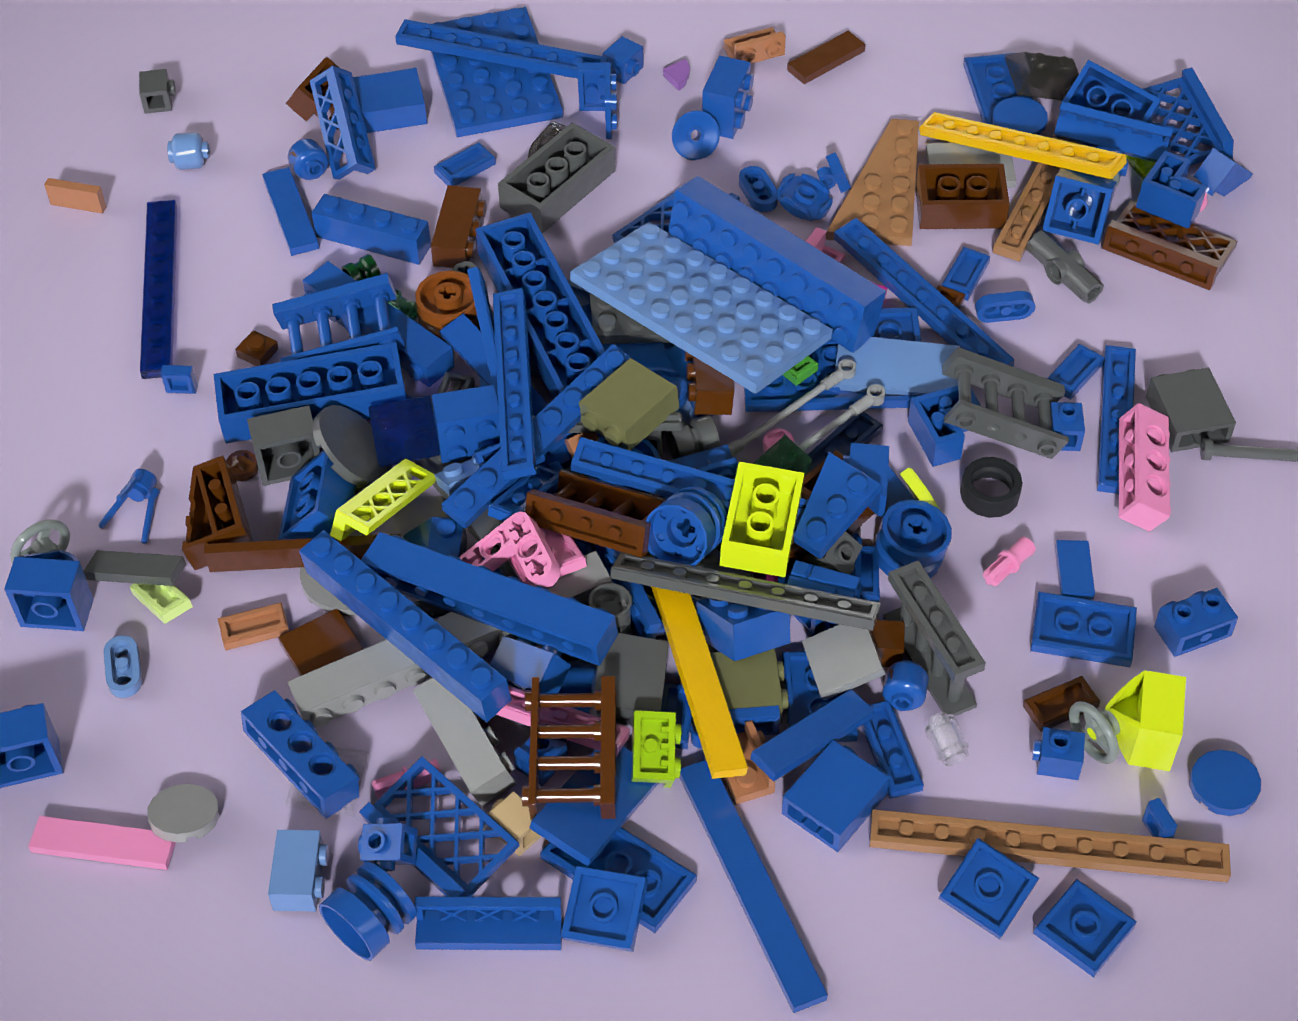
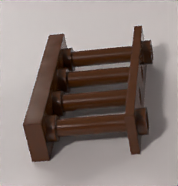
M562 469L559 471L557 493L552 495L532 489L527 493L525 513L534 519L540 528L642 558L647 554L651 523L646 522L647 516L667 499Z
M601 676V689H595V693L541 694L539 677H532V690H525V711H531L529 785H522V806L529 807L530 820L538 814V803L594 802V806H600L601 819H616L615 676ZM541 707H595V710H601V720L594 721V724L540 725ZM594 738L595 742H601V752H594V756H539L540 739ZM594 770V773H600V784H594L593 788L538 789L539 771Z

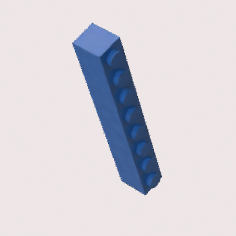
M323 530L299 550L308 575L486 723L511 701L507 680L503 675Z
M379 532L361 559L362 562L404 595L535 643L551 646L557 651L598 666L601 665L618 636L615 615H612L603 608L595 609L581 604L575 598H564L551 593L544 587H534L522 583L513 576L505 577L494 573L485 566L477 567L466 563L457 556H446L435 552L426 545L418 546L407 542L398 535L390 536Z

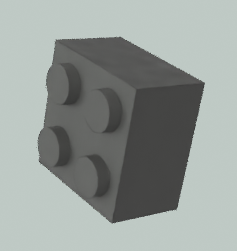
M309 406L292 408L247 419L263 486L289 481L294 474L320 454V450L317 448L313 437V419Z

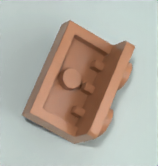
M771 27L725 39L723 48L729 58L751 62L752 64L785 55L786 36L782 31L776 33L774 28Z

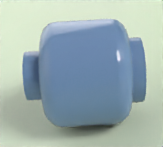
M197 132L177 133L173 136L172 141H168L169 162L174 163L176 168L180 170L200 169L205 163V158H210L208 141L203 142L202 136Z

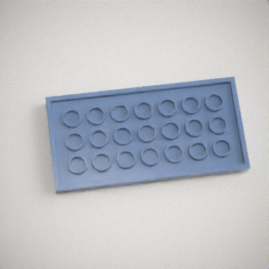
M650 222L570 272V281L733 379V381L754 394L761 391L832 337L833 329L774 296L772 293L765 291L753 282L751 283L748 279L739 276L736 272L727 269L726 266L716 263L715 260L707 255L704 256L702 252L693 250V247L683 241L681 242L678 238L672 237L671 234Z

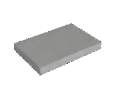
M956 143L926 144L928 164H1004L1007 188L1016 186L1012 156Z

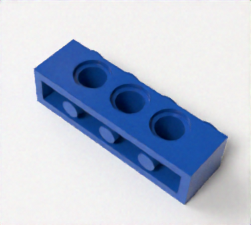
M274 690L241 711L243 732L325 819L360 797L358 782L360 781V776L355 767L350 763L345 764L339 758V754L333 744L329 741L324 742L318 736L315 726L309 720L304 721L298 715L294 704L289 699H283Z

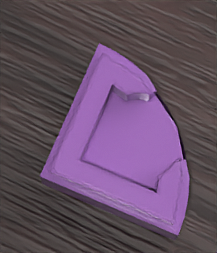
M686 59L663 69V76L678 91L686 86L690 75V66Z

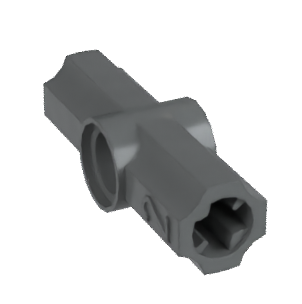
M1042 230L1035 233L1032 239L1027 242L1026 250L1045 266L1046 274L1054 284L1059 285L1063 283L1077 297L1088 304L1095 301L1103 291L1104 284L1085 268L1083 258L1076 250L1070 249L1066 251L1050 235Z

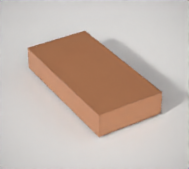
M48 178L44 184L50 205L102 214L106 209V203L100 186Z
M282 602L217 618L225 651L278 638L289 632Z

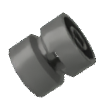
M708 414L692 418L689 425L683 422L680 431H666V439L673 459L720 447L716 425Z
M615 583L598 585L589 595V606L595 609L603 608L612 615H615L618 633L629 635L632 597L629 591Z

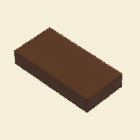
M1079 676L1025 699L1023 707L1039 731L1042 732L1043 727L1052 728L1068 721L1069 710L1074 703L1079 701L1087 702L1098 708L1100 700L1084 677Z

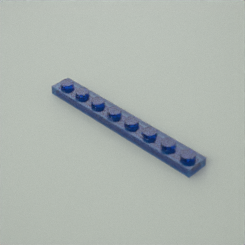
M176 200L147 202L140 374L142 379L162 378V365H173L177 239Z

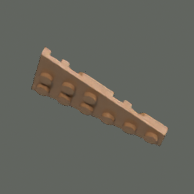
M891 119L826 232V240H834V232L857 218L885 244L912 245L919 121Z

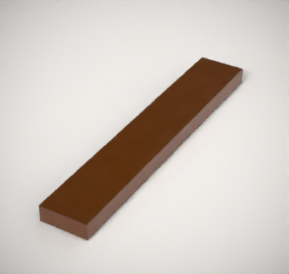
M398 533V534H387V535H390V536L398 535V536L401 537V534H399V533ZM377 535L347 536L342 541L334 539L361 560ZM314 538L205 544L204 555L210 572L304 567L299 550Z

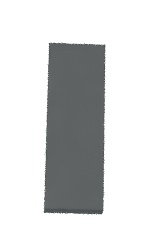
M96 550L83 572L86 580L174 586L186 566V562L183 556Z

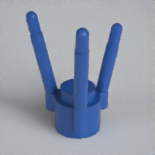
M136 469L128 483L117 495L116 502L99 523V528L106 526L128 497L137 502L148 498L141 543L146 544L155 501L160 493L155 488L157 484L155 475L146 469Z

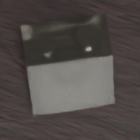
M1020 52L1008 54L1005 58L1018 95L1063 101L1079 75L1074 60L1066 56L1058 57L1043 53Z

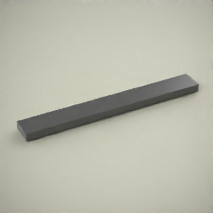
M620 552L611 567L610 578L872 631L880 613L881 603L645 556L640 558L624 552Z

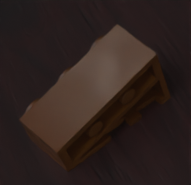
M222 455L193 466L189 492L190 512L189 516H186L185 525L187 533L186 541L182 543V551L193 569L198 570L208 566L204 555L205 544L250 542L253 539L236 478L224 456Z

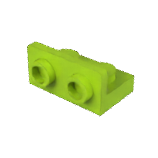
M634 710L631 782L663 783L664 788H671L675 778H680L681 758L675 757V744L680 745L681 724H676V713Z

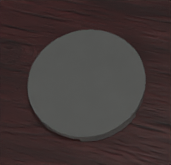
M331 405L324 408L314 418L312 431L317 448H323L327 456L334 463L331 468L346 481L358 487L366 488L392 469L391 456L384 441L377 431L354 411L346 407Z

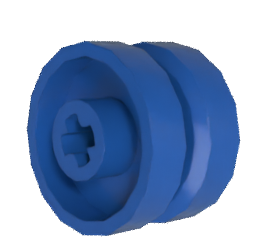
M917 500L897 502L889 507L884 514L879 532L874 541V556L879 568L888 576L890 571L919 560L930 578L934 577L942 565L945 553L951 542V525L947 517L937 507L927 502Z

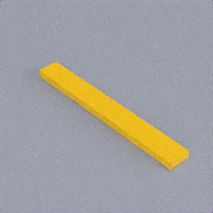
M934 112L919 127L920 135L1108 179H1113L1127 163L1125 154Z
M651 586L712 779L744 776L747 773L748 766L691 594Z

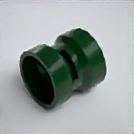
M370 254L359 258V262L355 264L350 262L341 268L343 272L356 281L381 275L377 263Z

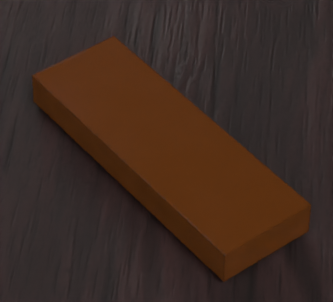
M846 31L787 63V71L803 84H806L865 52L866 44L850 31Z

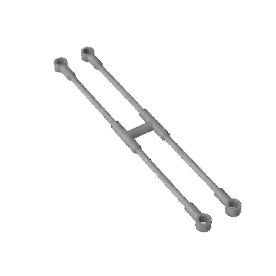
M851 359L841 360L838 364V369L821 380V384L742 439L735 440L728 445L732 457L741 452L745 445L822 391L831 389L844 379L853 378L856 374V363ZM843 367H850L851 370L845 371V370H843L842 368H843ZM878 384L869 386L867 394L852 404L848 411L768 467H782L852 416H858L871 406L882 405L885 401L884 387ZM648 551L645 556H652V555H651V554L649 553V551Z

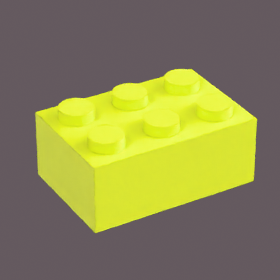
M739 461L721 543L719 566L779 577L786 576L802 494L804 473Z

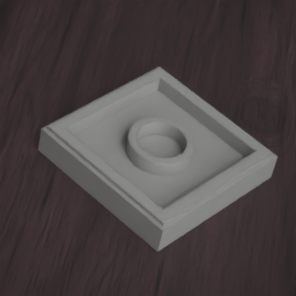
M839 624L802 640L820 696L824 701L886 675L870 630Z

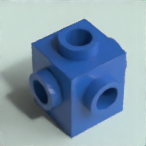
M377 818L376 824H363L362 835L358 841V850L361 855L360 861L372 862L385 872L395 871V865H415L418 829L398 823V819Z

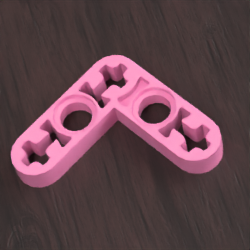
M517 512L510 516L459 557L466 563L477 567L485 566L493 572L516 554L527 578L537 587L540 586L546 589L552 587L558 581L561 572L560 566L537 522L525 512ZM521 527H522L523 531L526 533V535H524V536H522V535L520 534V533H521V529H520ZM501 542L500 549L491 555L492 548ZM534 544H538L537 550L531 556H527L529 548ZM540 564H543L545 566L543 568L544 573L542 572L541 568L538 567Z

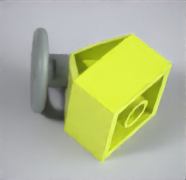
M1144 670L1123 686L1105 706V710L1101 712L1087 702L1079 701L1074 703L1069 710L1071 729L1074 732L1085 733L1084 750L1100 763H1113L1117 759L1120 749L1128 765L1170 771L1183 735L1186 677ZM1080 712L1084 713L1087 724L1085 729L1082 728L1080 723ZM1090 740L1097 743L1106 753L1098 750Z

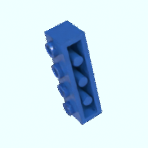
M323 194L311 212L315 234L318 238L417 265L421 264L431 247L429 223L419 218L328 194Z

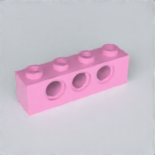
M1138 403L1119 418V518L1150 532L1159 524L1165 522L1171 513L1169 417Z

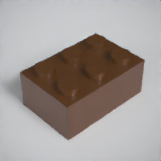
M918 164L915 190L920 229H1000L1004 227L1007 222L1010 204L1004 164Z

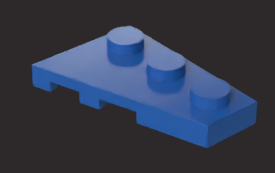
M829 452L794 533V543L821 559L881 492V484Z

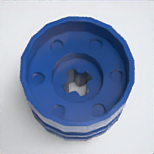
M686 487L677 490L647 516L646 522L651 523L648 543L649 553L655 559L696 566L722 542L727 520V513L722 502L713 493L701 487Z
M365 861L356 870L357 874H351L347 878L346 883L349 891L338 887L319 905V911L326 924L345 946L364 960L371 961L390 943L387 931L399 934L404 929V924H409L417 916V911L404 889L387 872L374 863Z

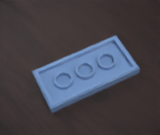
M870 337L863 346L852 353L838 344L835 370L838 369V364L841 360L851 359L856 363V374L851 379L842 380L834 387H839L843 391L867 393L869 386L878 384L884 387L885 395L921 396L957 386L956 379L942 375V364L960 346ZM843 367V368H842V369L845 370V371L851 370L850 367Z

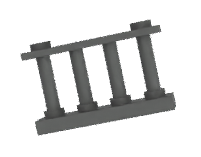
M959 347L942 364V375L958 380L959 401L945 415V423L1053 459L1069 442V437L1053 432L1051 424L1050 405L1051 402H1058L1065 395L1063 384ZM971 385L985 389L986 408L971 402ZM998 394L1012 400L1013 417L999 413ZM1024 404L1038 408L1039 427L1025 421Z
M919 560L890 571L888 581L902 602L900 608L883 614V619L905 623L904 653L910 661L918 663L927 671L929 676L928 691L946 719H950L977 708V703L965 686L964 679L984 671L986 662Z

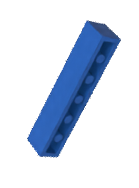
M329 261L302 280L305 291L304 295L356 282L355 279ZM386 302L391 328L398 327L406 348L398 350L401 368L408 372L415 381H420L427 387H431L445 375V372H449L455 367L452 347ZM375 306L358 309L361 335L379 332ZM346 313L329 317L332 322H338L348 331Z

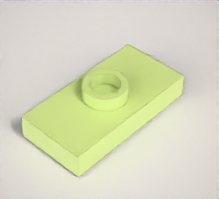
M134 583L129 586L132 594L164 624L193 607L190 599L175 585L163 586Z

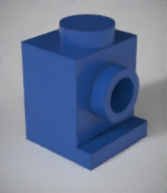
M530 738L521 748L517 747L514 750L516 770L528 778ZM540 739L539 756H568L566 739ZM557 770L539 771V785L543 787Z

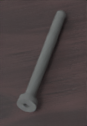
M1203 438L1200 449L1201 460L1210 461L1212 456L1298 462V449L1213 444V440Z

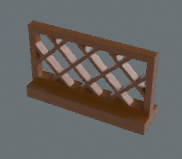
M1130 201L1116 221L1112 220L1108 225L1102 249L1204 289L1211 290L1217 275L1236 248L1238 241L1191 224L1189 229L1174 224L1166 219L1136 208V202ZM1133 212L1143 217L1134 218L1131 213ZM1159 224H1165V225L1170 226V227H1169V228H1161V227L1159 226ZM1150 225L1152 229L1142 230L1140 226ZM1185 234H1191L1196 236L1197 238L1188 239ZM1176 235L1179 240H1169L1167 236ZM1217 244L1225 248L1215 249L1213 245ZM1203 246L1206 250L1197 251L1194 247Z

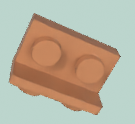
M752 720L745 722V731L737 734L748 766L747 773L744 776L725 778L735 805L775 793V781L773 782L750 759L752 751L766 743L763 732L761 730L756 731Z

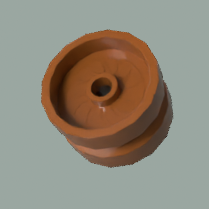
M441 271L428 276L419 284L415 292L419 325L445 343L447 342L441 336L440 330L461 314H464L480 331L470 280L467 274L457 271Z

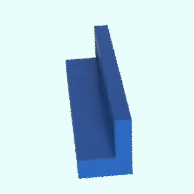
M331 66L311 79L310 85L333 179L340 180L354 170L369 174L376 170L352 72ZM328 81L329 86L325 96H323L320 85ZM332 103L335 110L332 119L329 120L327 113ZM339 128L341 135L336 145L334 144L333 137L336 129ZM344 152L348 164L340 168L339 161Z
M1062 101L1053 137L1092 147L1119 148L1125 155L1157 162L1163 152L1167 151L1173 129Z
M415 897L414 906L417 911L416 950H561L563 919L561 897Z

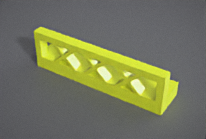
M405 458L336 510L330 536L342 541L355 530L369 535L432 486L436 481L435 475ZM414 475L421 480H412V477Z

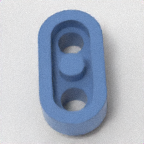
M124 635L116 636L106 643L103 650L106 683L114 696L127 698L136 694L142 686L140 653L133 638Z

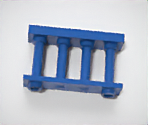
M388 273L272 304L273 314L282 330L288 329L292 355L282 357L280 361H290L396 342L398 350L406 348L398 327L391 328L386 302L395 300L397 297ZM374 305L379 332L362 336L357 310ZM346 313L350 339L333 344L329 317ZM317 321L321 347L304 351L300 325Z

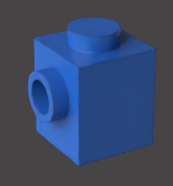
M623 36L602 53V56L608 57V62H611V74H616V81L622 84L636 76L644 67L643 46Z
M1051 402L1052 431L1069 437V442L1061 451H1081L1085 434L1082 403Z
M1043 727L1041 739L1034 740L1032 749V760L1038 761L1037 775L1079 780L1084 763L1085 733Z

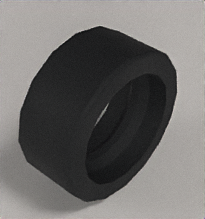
M982 457L972 461L965 468L962 477L961 499L965 506L977 515L988 518L1007 515L1018 505L1023 484L1021 473L1013 464L997 457ZM982 478H993L1005 483L1010 491L1002 496L991 497L977 491L973 483Z

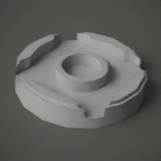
M193 784L174 785L162 790L152 798L147 808L148 822L153 833L165 841L177 843L188 842L187 838L196 836L198 839L205 836L215 827L219 819L217 798L210 790Z

